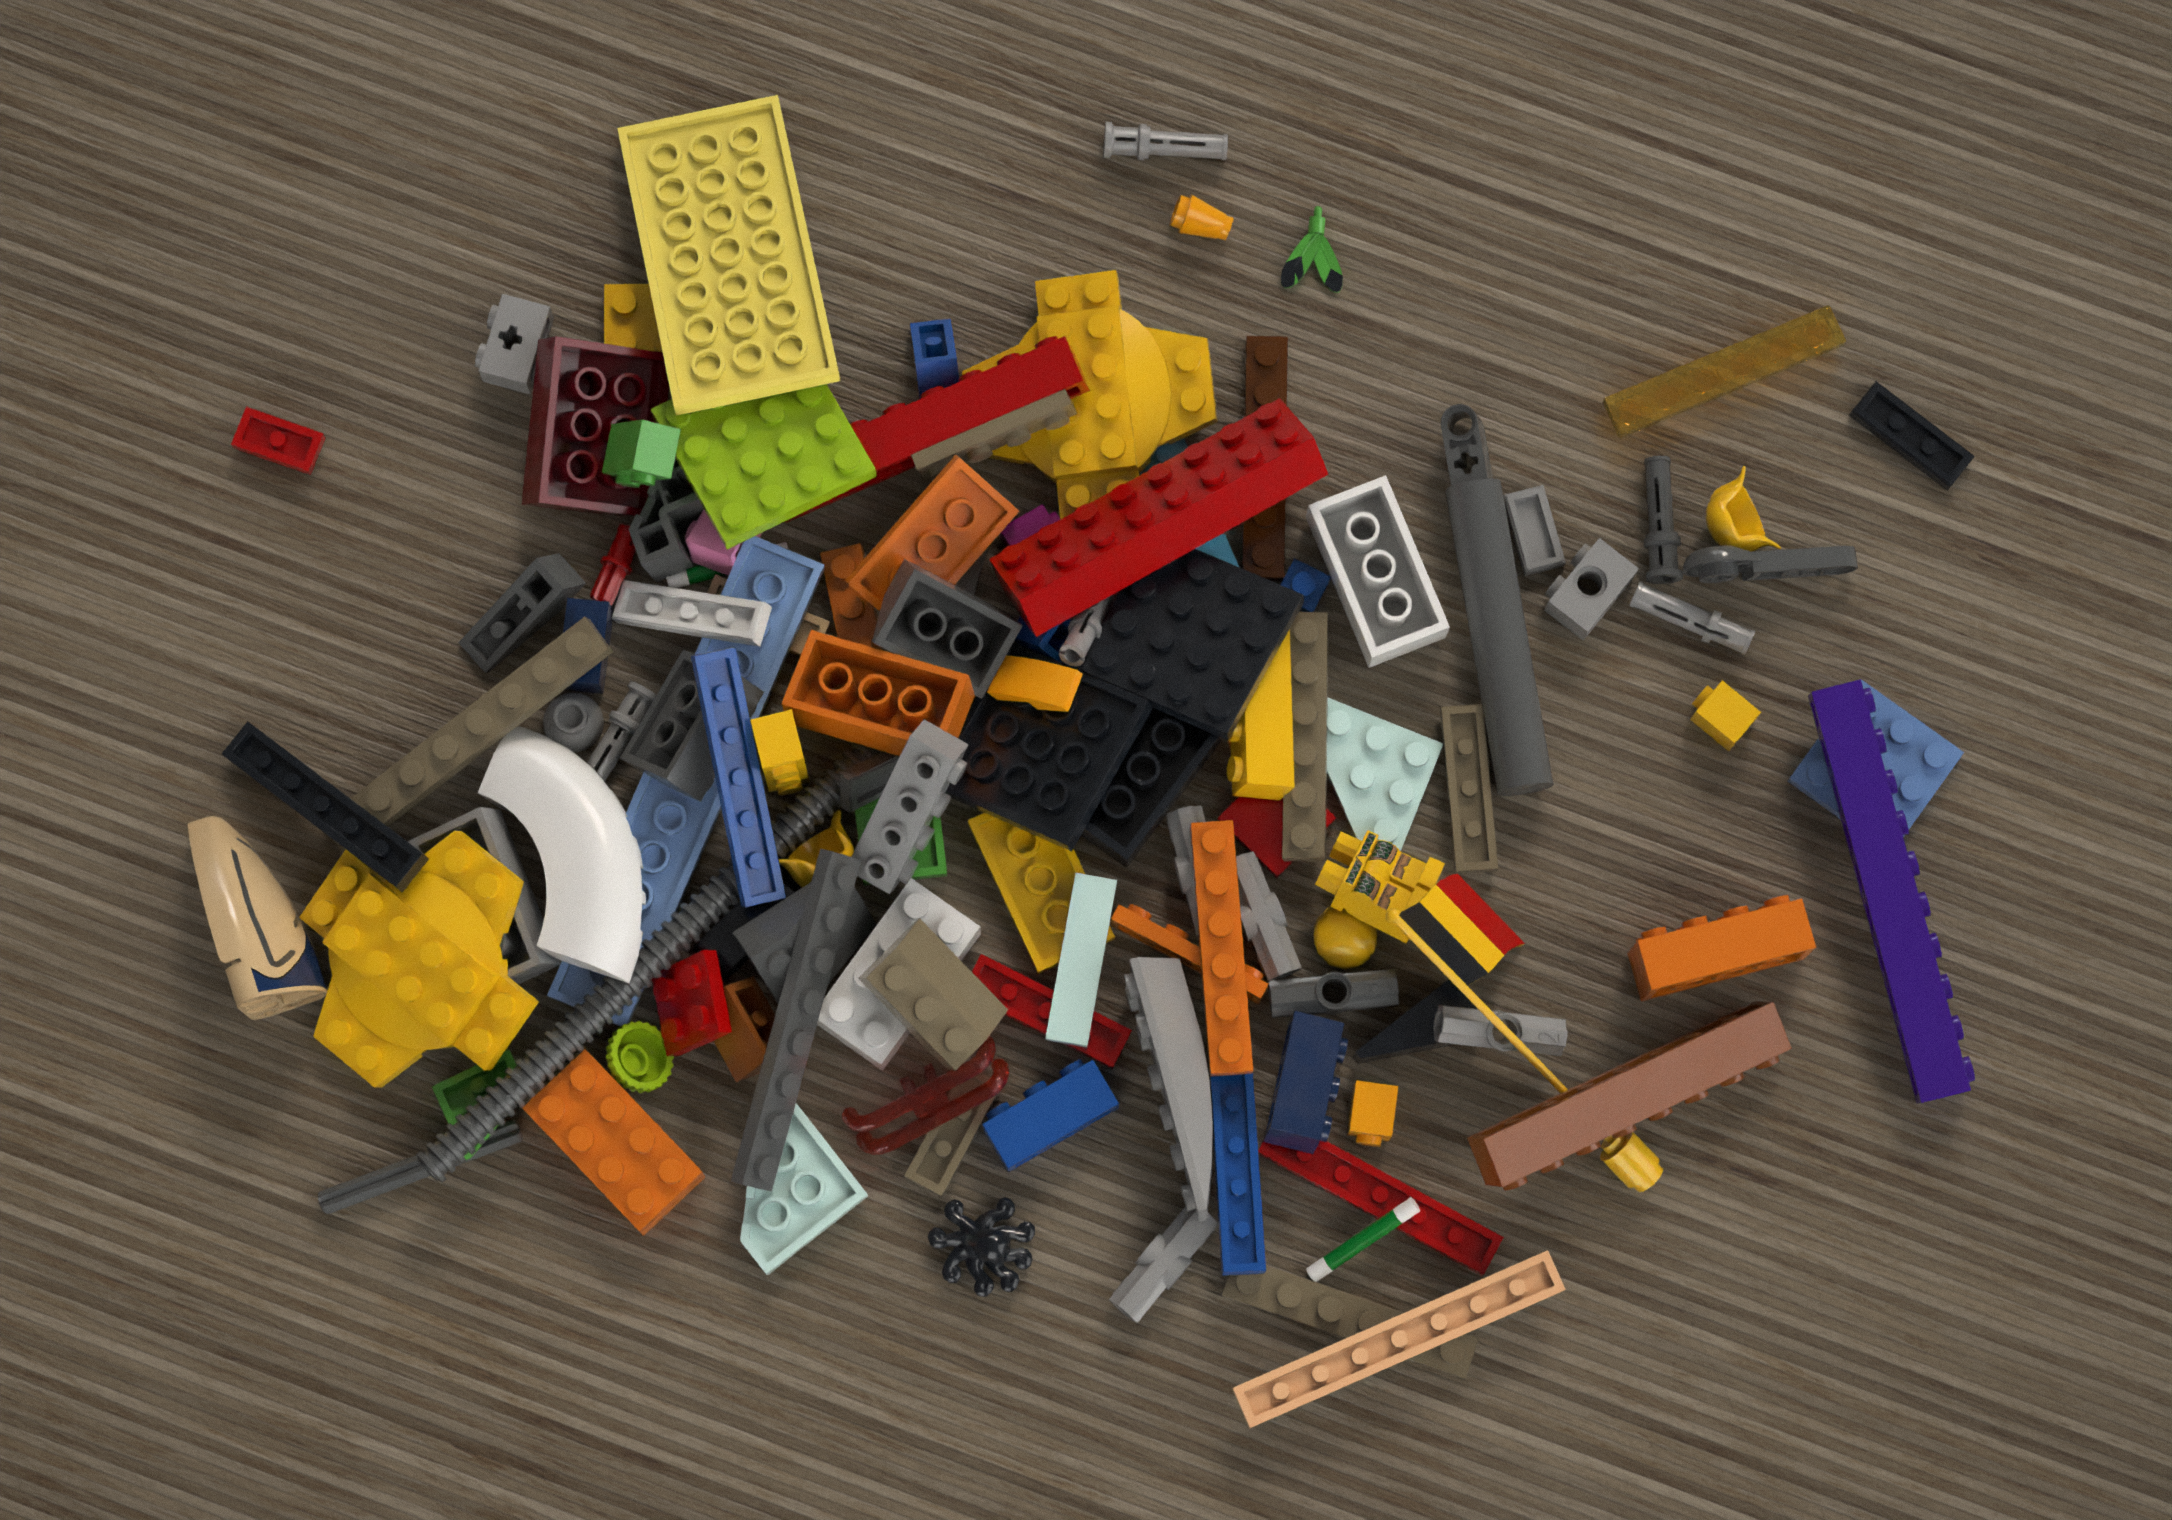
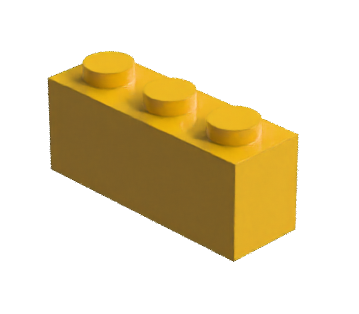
M792 709L751 719L769 792L778 791V795H788L801 791L803 789L802 784L809 783L810 780Z

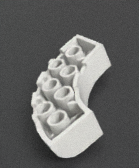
M517 727L500 741L492 756L478 794L498 808L514 814L525 826L539 851L544 867L547 898L543 926L536 946L557 960L630 983L643 936V931L640 930L642 905H646V893L642 891L641 869H643L641 852L637 839L632 835L626 819V812L613 791L608 788L598 773L574 752L545 735L527 728Z

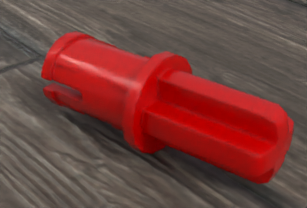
M620 524L618 526V531L607 556L601 557L600 563L603 566L590 593L592 600L609 602L612 606L625 575H630L632 572L630 564L636 549L629 532L630 526Z

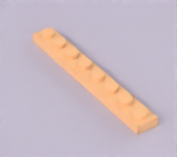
M1547 1250L1233 1387L1232 1390L1250 1429L1561 1293L1566 1289Z

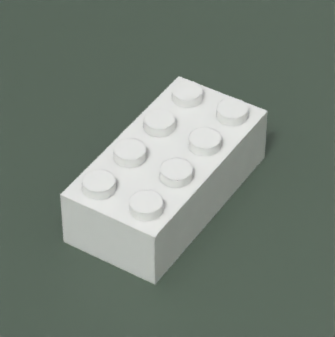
M1386 475L1308 505L1307 522L1368 668L1446 638L1450 626Z
M912 878L825 996L817 1022L818 1026L882 1071L908 1037L910 1031L858 978L918 918L961 961L981 935V927Z

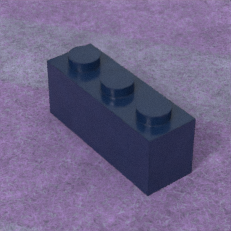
M1294 1011L1287 1026L1263 1142L1310 1154L1315 1152L1320 1141L1327 1142L1332 1124V1117L1325 1116L1328 1102H1335L1340 1085V1078L1334 1077L1336 1063H1343L1348 1045V1039L1341 1038L1344 1023Z

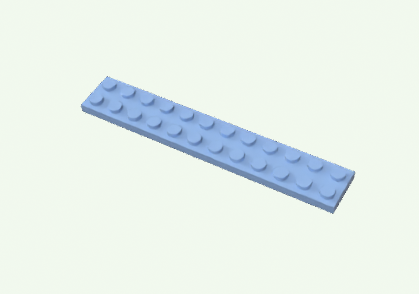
M756 536L743 542L721 595L766 602L772 607L761 646L702 637L695 652V655L729 647L736 648L741 676L764 692L750 720L762 716L825 569V565ZM643 772L626 812V819L632 835L637 839L643 869H641L642 891L646 893V905H642L640 930L643 931L642 941L644 939L650 941L653 938L651 933L654 930L660 931L662 929L661 923L664 921L669 923L672 920L671 914L679 909L721 811L715 778L711 788L700 802L677 792ZM562 961L547 996L571 1007L576 1003L582 1005L585 1002L583 997L586 994L591 996L594 993L593 987L595 985L601 987L604 984L603 978L605 975ZM634 996L629 1007L624 1005L621 1008L623 1013L620 1016L616 1014L612 1016V1024L620 1027L629 1023L640 997Z

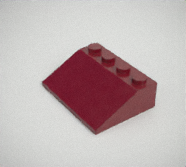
M558 336L538 340L521 505L635 517L636 514L640 515L649 497L647 491L650 486L640 484L639 488L622 486L615 483L616 476L604 474L602 470L611 424L636 420L656 423L652 417L651 409L668 401L669 381L663 352Z

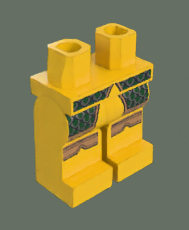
M1367 830L1362 841L1341 831L1329 857L1349 866V868L1346 869L1327 859L1315 885L1335 895L1330 907L1341 912L1345 908L1352 916L1407 944L1409 938L1394 922H1387L1386 914L1390 909L1395 908L1402 912L1417 904L1435 885L1445 863L1429 857L1427 863H1424L1400 852L1394 844L1388 841L1377 840L1379 835Z

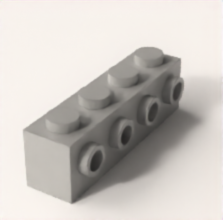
M925 719L909 736L852 855L853 858L861 860L857 874L858 877L888 894L894 890L899 882L904 884L909 882L919 863L913 860L917 849L923 852L934 834L935 829L929 827L933 817L935 816L939 819L951 799V796L945 792L950 783L957 784L967 766V762L962 760L969 744Z

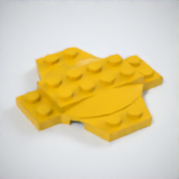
M1116 270L1035 281L1038 307L1037 322L1028 330L1021 342L962 371V375L973 370H982L983 372L997 366V361L1002 357L1012 353H1019L1020 355L1035 349V345L1039 341L1052 336H1057L1058 339L1065 336L1073 347L1090 389L1089 392L1072 399L1077 414L1069 417L1070 421L1058 429H1041L1030 434L1031 438L1027 442L1014 447H1009L1006 444L992 450L993 454L989 457L1024 464V462L1034 464L1047 478L1056 482L1060 519L1075 512L1080 506L1089 504L1111 492L1116 486L1125 484L1140 476V472L1150 464V458L1158 447L1166 443L1173 444L1218 422L1208 339L1144 327L1132 315L1122 310L1119 278Z
M453 831L424 854L429 860L403 893L345 849L299 917L324 938L322 943L328 947L329 963L332 972L331 981L313 1037L374 1088L385 1086L422 1058V1053L426 1050L456 1047L484 1071H491L539 1003L537 999L508 977L507 959H503L500 947L503 934L509 932L524 881L462 831Z

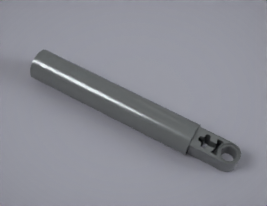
M1456 404L1446 409L1441 417V430L1451 486L1445 490L1496 790L1500 796L1534 793L1548 789L1554 783L1502 485L1499 479H1493L1483 422L1471 407L1464 404ZM1463 418L1472 420L1471 429L1466 434H1453V428L1457 421ZM1465 453H1469L1476 463L1472 466V473L1466 474L1463 470L1467 467Z

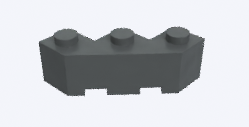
M676 458L671 479L656 480L655 486L649 487L647 491L649 497L640 515H635L629 528L640 563L656 582L694 566L682 530L688 528L693 521H697L704 510Z

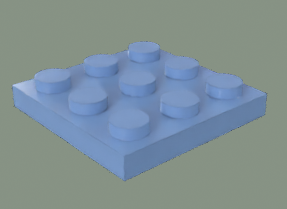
M1861 680L1863 689L1870 688L1873 694L1876 712L1870 713L1874 730L1881 728L1887 753L1881 754L1885 770L1892 769L1898 793L1892 795L1896 811L1903 810L1909 830L1964 752ZM1818 738L1787 782L1840 819Z

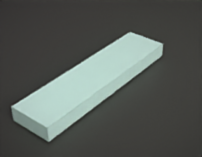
M1075 873L1045 1040L1086 1048L1088 1046L1117 880Z

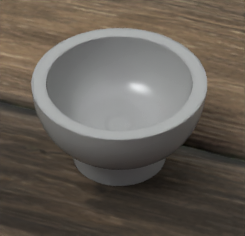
M572 692L558 696L548 705L543 718V728L546 736L574 753L587 750L593 746L600 738L604 727L603 713L598 704L589 696L581 693Z

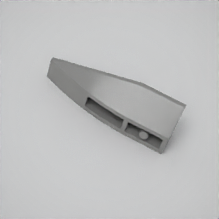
M1132 958L1129 959L1130 973L1124 975L1128 1004L1131 1012L1139 1010V1014H1135L1139 1043L1142 1051L1150 1049L1154 1063L1147 1066L1153 1091L1159 1089L1162 1091L1165 1104L1158 1106L1164 1130H1173L1176 1144L1169 1147L1175 1170L1184 1169L1188 1185L1181 1186L1187 1211L1195 1210L1198 1222L1207 1220L1212 1177L1213 1120L1210 1080L1202 1035L1180 959Z

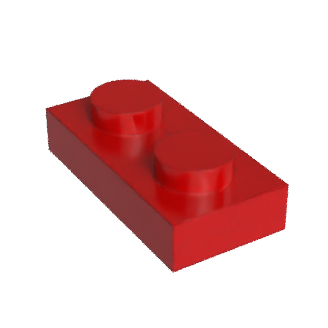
M246 406L231 445L239 451L311 475L326 437L324 433Z

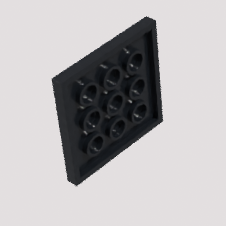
M1194 549L1119 592L1101 624L1102 633L1100 638L1094 639L1084 658L1083 664L1078 666L1077 670L1149 700L1154 709L1225 740H1229L1304 604V595Z
M1016 643L1012 644L1007 653V656L1036 659L1072 668ZM1082 673L1083 675L1069 712L1037 710L1028 702L996 700L986 691L982 699L976 696L958 738L969 744L962 760L967 762V766L957 784L950 783L945 793L959 802L1072 852L1153 706L1145 698L1085 673Z

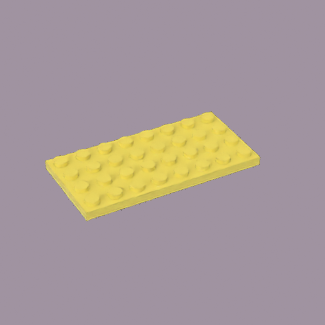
M778 95L617 128L676 416L839 382L840 375Z

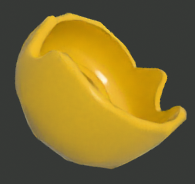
M1327 907L1314 924V945L1318 954L1330 966L1347 970L1363 965L1374 954L1377 945L1376 928L1352 916L1345 908L1341 912L1332 907Z

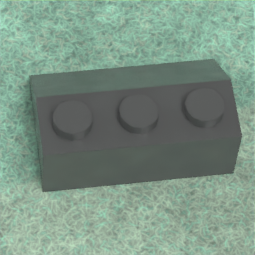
M904 559L884 595L872 642L894 654L968 674L975 696L982 699L1023 625L1004 610Z
M683 650L620 759L677 792L701 802L706 792L711 788L715 774L691 656L695 654ZM742 677L749 717H751L764 692Z

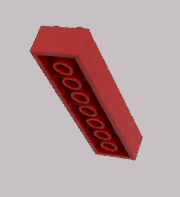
M1279 398L1271 403L1262 405L1257 411L1243 419L1226 425L1221 431L1205 440L1188 446L1183 452L1167 461L1152 466L1147 472L1131 481L1116 486L1111 492L1093 502L1080 506L1075 512L1057 522L1042 527L1037 533L1019 543L1006 547L1001 553L989 560L1005 595L1037 637L1329 474L1314 436Z

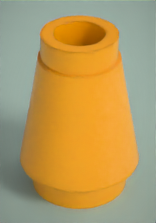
M1192 194L1190 197L1179 196L1170 220V226L1177 228L1180 234L1221 239L1226 241L1233 223V217L1227 216L1222 211Z

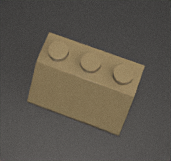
M920 918L858 978L946 1070L956 1071L987 1040L1008 1011L995 995Z

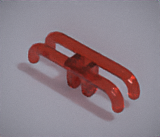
M989 1035L987 1040L979 1047L975 1057L963 1063L956 1071L950 1070L939 1076L933 1064L930 1063L923 1067L927 1083L917 1088L914 1081L907 1075L899 1080L905 1095L866 1115H859L855 1108L848 1107L842 1112L843 1122L849 1129L859 1132L856 1135V1142L863 1152L871 1155L886 1154L1000 1093L1007 1084L1010 1075L1008 1064L1002 1058H997L993 1061L996 1054L994 1039ZM991 1064L992 1076L986 1082L950 1101L947 1091L977 1076ZM911 1110L917 1116V1119L880 1138H873L872 1134L868 1132L889 1123Z

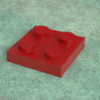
M702 950L671 965L669 970H661L662 976L659 979H652L653 993L656 999L666 1056H681L732 1032L716 950Z

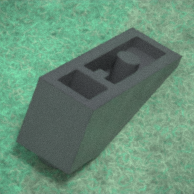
M560 553L536 558L458 643L485 673H488L567 605V598H573L586 583Z

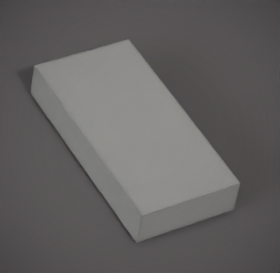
M1544 485L1503 495L1506 514L1524 576L1565 566L1566 561Z

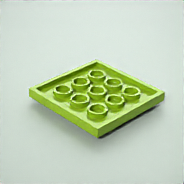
M827 384L677 416L672 399L651 409L652 417L656 423L681 429L675 458L727 550L877 477L873 463Z

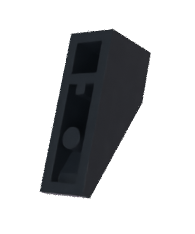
M1448 979L1354 1053L1353 1059L1357 1064L1451 1046L1452 1044L1434 1041L1433 1025L1438 1006L1448 1005L1477 1008Z

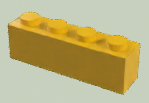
M1290 629L1230 739L1227 740L1231 742V757L1227 764V779L1232 782V796L1281 800L1295 788Z

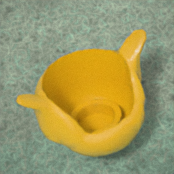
M1743 466L1740 475L1735 480L1720 486L1711 495L1705 516L1707 528L1712 538L1720 546L1732 545L1750 552L1766 546H1772L1781 550L1777 543L1765 536L1758 512L1743 486L1746 467Z
M837 810L834 813L830 828L801 844L790 854L788 859H778L779 864L788 871L800 887H804L812 881L820 848L852 857L854 847L841 824V810Z

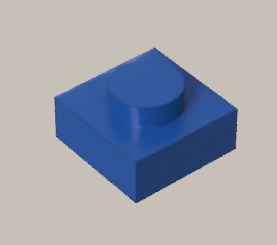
M1294 558L1281 585L1304 595V604L1300 611L1314 612L1331 580V576Z

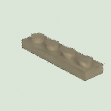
M1063 389L916 452L911 457L924 479L931 477L934 480L955 455L964 462H981L992 456V450L1006 444L1009 447L1021 445L1031 438L1030 434L1044 428L1046 430H1055L1066 425L1070 421L1069 417L1076 415L1077 412L1072 399L1067 391Z
M1482 704L1441 707L1440 718L1455 874L1495 872L1498 870Z

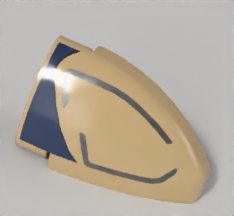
M207 816L189 822L188 832L191 852L204 908L218 957L221 962H231L232 964L225 972L237 1008L251 1020H259L326 997L327 988L316 957L318 955L287 892L269 866L248 841L223 818Z

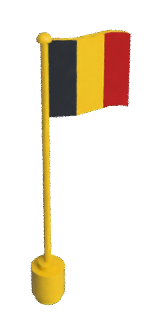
M1452 874L1438 881L1417 904L1402 912L1399 909H1390L1386 914L1387 922H1394L1559 1093L1568 1090L1468 987L1471 983L1489 974L1508 951L1521 947L1525 943L1459 874ZM1634 1132L1619 1138H1613L1611 1135L1605 1138L1601 1144L1603 1151L1600 1159L1628 1188H1635L1638 1192H1644L1661 1177L1663 1168L1659 1165V1158Z

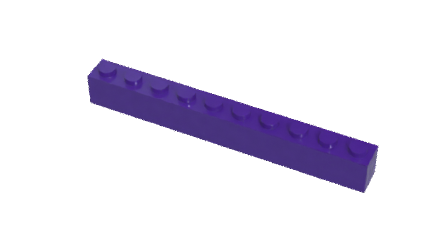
M1861 679L1812 691L1808 695L1809 704L1916 1104L1971 1091L1969 1082L1975 1081V1074L1969 1056L1962 1057L1958 1043L1959 1040L1964 1039V1034L1958 1015L1951 1016L1947 999L1953 998L1947 974L1940 975L1936 958L1942 957L1941 947L1936 933L1929 934L1925 917L1931 916L1930 906L1925 892L1918 893L1914 876L1920 875L1919 865L1914 851L1907 852L1903 835L1909 834L1908 824L1903 810L1896 811L1892 795L1897 794L1898 789L1892 769L1885 770L1881 754L1887 753L1881 728L1874 730L1870 713L1876 712L1872 691L1870 688L1863 689Z

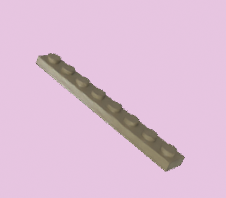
M584 616L350 799L387 827L613 653V651L591 620ZM334 841V843L337 845V847L343 854L345 848H343L336 841Z

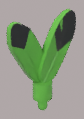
M1316 206L1314 208V215L1309 217L1308 234L1303 237L1282 269L1281 285L1283 288H1291L1299 283L1314 260L1324 285L1335 293H1339L1342 289V271L1328 240L1324 236L1326 218L1322 217V208L1320 206Z

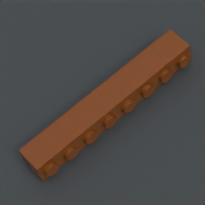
M1754 1001L1467 1137L1485 1185L1503 1187L1504 1191L1512 1190L1527 1183L1526 1176L1538 1170L1540 1173H1546L1563 1166V1158L1575 1152L1577 1156L1597 1150L1601 1147L1599 1141L1611 1135L1613 1138H1619L1637 1130L1635 1124L1646 1118L1649 1121H1654L1670 1115L1673 1112L1671 1107L1682 1101L1685 1104H1689L1709 1095L1707 1089L1717 1084L1724 1087L1744 1079V1071L1753 1067L1757 1070L1764 1069L1780 1061L1778 1055L1792 1049L1774 1002Z

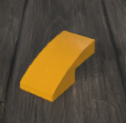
M1006 655L987 693L996 700L1028 702L1037 710L1069 712L1083 674L1076 669L1046 661Z

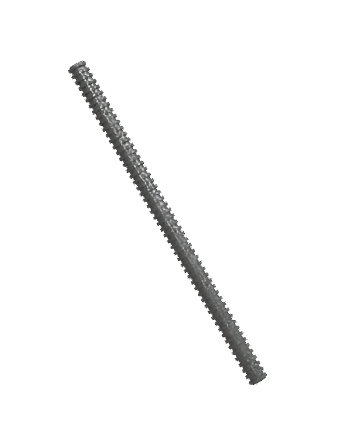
M853 743V750L851 752L845 750L842 753L843 759H836L833 762L834 768H826L823 771V778L817 777L814 780L815 785L813 787L807 786L804 789L806 793L804 796L798 795L795 797L796 803L794 805L788 804L785 807L787 811L785 814L778 813L776 815L777 821L775 823L771 822L778 859H786L785 853L787 851L794 852L796 850L795 844L797 842L802 844L805 841V834L812 835L815 832L814 826L816 824L821 826L824 823L823 817L826 815L831 817L834 814L833 808L835 806L841 807L840 772L883 751ZM732 858L728 860L729 866L727 868L721 867L719 869L720 875L718 877L711 876L709 878L710 884L708 886L702 885L699 888L700 894H692L689 904L683 903L680 906L681 911L679 913L673 912L671 914L672 920L669 923L667 921L662 922V929L660 931L654 930L651 933L653 938L650 941L644 939L641 942L643 947L639 951L630 983L605 976L603 978L604 984L601 987L595 985L593 987L594 993L591 996L586 994L583 997L585 1002L582 1005L576 1003L573 1006L575 1011L572 1014L567 1012L564 1015L565 1021L562 1023L557 1021L554 1024L555 1030L553 1032H545L544 1036L546 1038L542 1042L537 1040L534 1043L536 1048L533 1051L527 1049L524 1052L526 1057L523 1060L518 1058L515 1061V1068L511 1069L508 1067L505 1070L506 1076L503 1079L498 1077L493 1088L488 1086L485 1089L487 1094L484 1097L478 1095L475 1098L477 1103L474 1106L468 1105L465 1108L467 1113L464 1116L458 1114L455 1117L457 1122L454 1125L449 1123L446 1126L448 1131L444 1134L439 1132L436 1135L437 1141L434 1144L431 1142L427 1143V1150L424 1153L419 1151L416 1154L419 1164L436 1181L443 1183L446 1180L444 1175L448 1171L453 1173L456 1170L454 1165L458 1162L463 1164L466 1161L464 1156L467 1153L471 1155L475 1153L474 1147L478 1143L483 1145L486 1142L484 1137L487 1134L493 1136L496 1133L494 1128L497 1125L502 1127L505 1124L504 1118L507 1115L513 1117L515 1115L514 1109L517 1106L522 1108L525 1105L524 1099L527 1097L532 1099L535 1096L533 1091L536 1088L542 1089L545 1086L543 1082L546 1079L552 1080L555 1077L553 1072L556 1069L559 1071L563 1070V1063L566 1060L571 1062L574 1059L572 1054L575 1051L582 1052L584 1050L582 1045L585 1042L591 1043L594 1040L592 1035L595 1032L601 1034L603 1032L602 1026L605 1023L610 1025L613 1022L612 1016L615 1014L620 1016L623 1013L621 1008L624 1005L629 1007L634 996L639 998L642 995L641 989L643 987L649 988L652 986L651 980L653 978L659 979L662 976L660 971L663 968L669 970L671 968L670 962L673 959L678 961L681 958L679 953L682 950L688 952L691 949L689 944L692 941L697 943L700 940V933L707 934L710 931L709 925L711 923L716 925L719 922L718 916L721 914L726 916L729 913L728 907L730 905L735 907L739 903V893Z

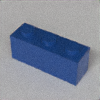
M1079 1059L1059 1071L1062 1076L1061 1079L1047 1086L1045 1081H1041L1022 1093L1025 1097L1023 1101L1010 1107L1008 1102H1005L986 1114L988 1121L982 1124L983 1130L1008 1173L1118 1109L1119 1103L1094 1060L1084 1065L1082 1060Z

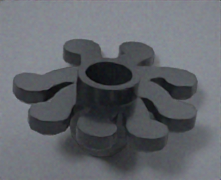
M1006 1197L999 1199L996 1209L985 1212L975 1221L963 1215L964 1205L961 1201L955 1199L949 1201L944 1208L945 1217L950 1222L955 1223L960 1228V1231L946 1234L940 1227H934L928 1234L929 1243L934 1249L955 1247L943 1265V1279L948 1283H957L962 1277L958 1264L965 1260L970 1275L976 1281L974 1292L977 1296L987 1297L994 1288L993 1280L983 1270L984 1264L993 1274L1001 1279L1002 1290L1005 1292L1016 1290L1020 1281L1019 1276L1013 1270L1008 1269L1004 1263L1014 1262L1018 1269L1026 1270L1031 1267L1033 1259L1028 1249L1022 1247L1010 1249L1011 1239L1022 1243L1030 1242L1035 1236V1226L1031 1222L1024 1221L1018 1227L1001 1225L993 1228L996 1222L1008 1220L1015 1212L1014 1203Z

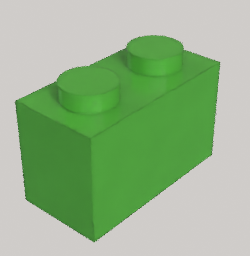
M646 420L611 424L602 473L616 476V484L639 488L640 484L655 486L656 480L671 479L681 429Z

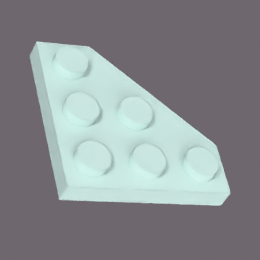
M1328 698L1327 777L1340 807H1342L1351 832L1355 838L1362 841L1367 830L1379 835L1377 840L1388 841L1401 851L1443 743Z
M797 1103L793 1111L772 1191L747 1186L740 1241L766 1275L773 1272L868 1197L863 1187Z

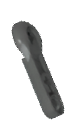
M1721 545L1692 552L1684 562L1683 574L1699 577V581L1703 583H1719L1739 577V572H1742L1743 581L1839 575L1857 570L1858 564L1856 550L1853 546L1750 552L1732 545Z

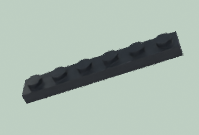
M246 722L222 752V755L402 893L429 860L417 848L250 722Z

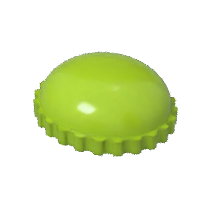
M631 1021L620 1026L618 1030L612 1033L613 1036L608 1039L609 1045L606 1046L607 1066L611 1075L623 1088H628L631 1092L638 1091L640 1094L645 1091L649 1093L667 1082V1077L672 1074L671 1069L674 1067L672 1063L674 1056H666L661 1031H658L656 1026H651L648 1022L642 1023L637 1021L634 1023Z

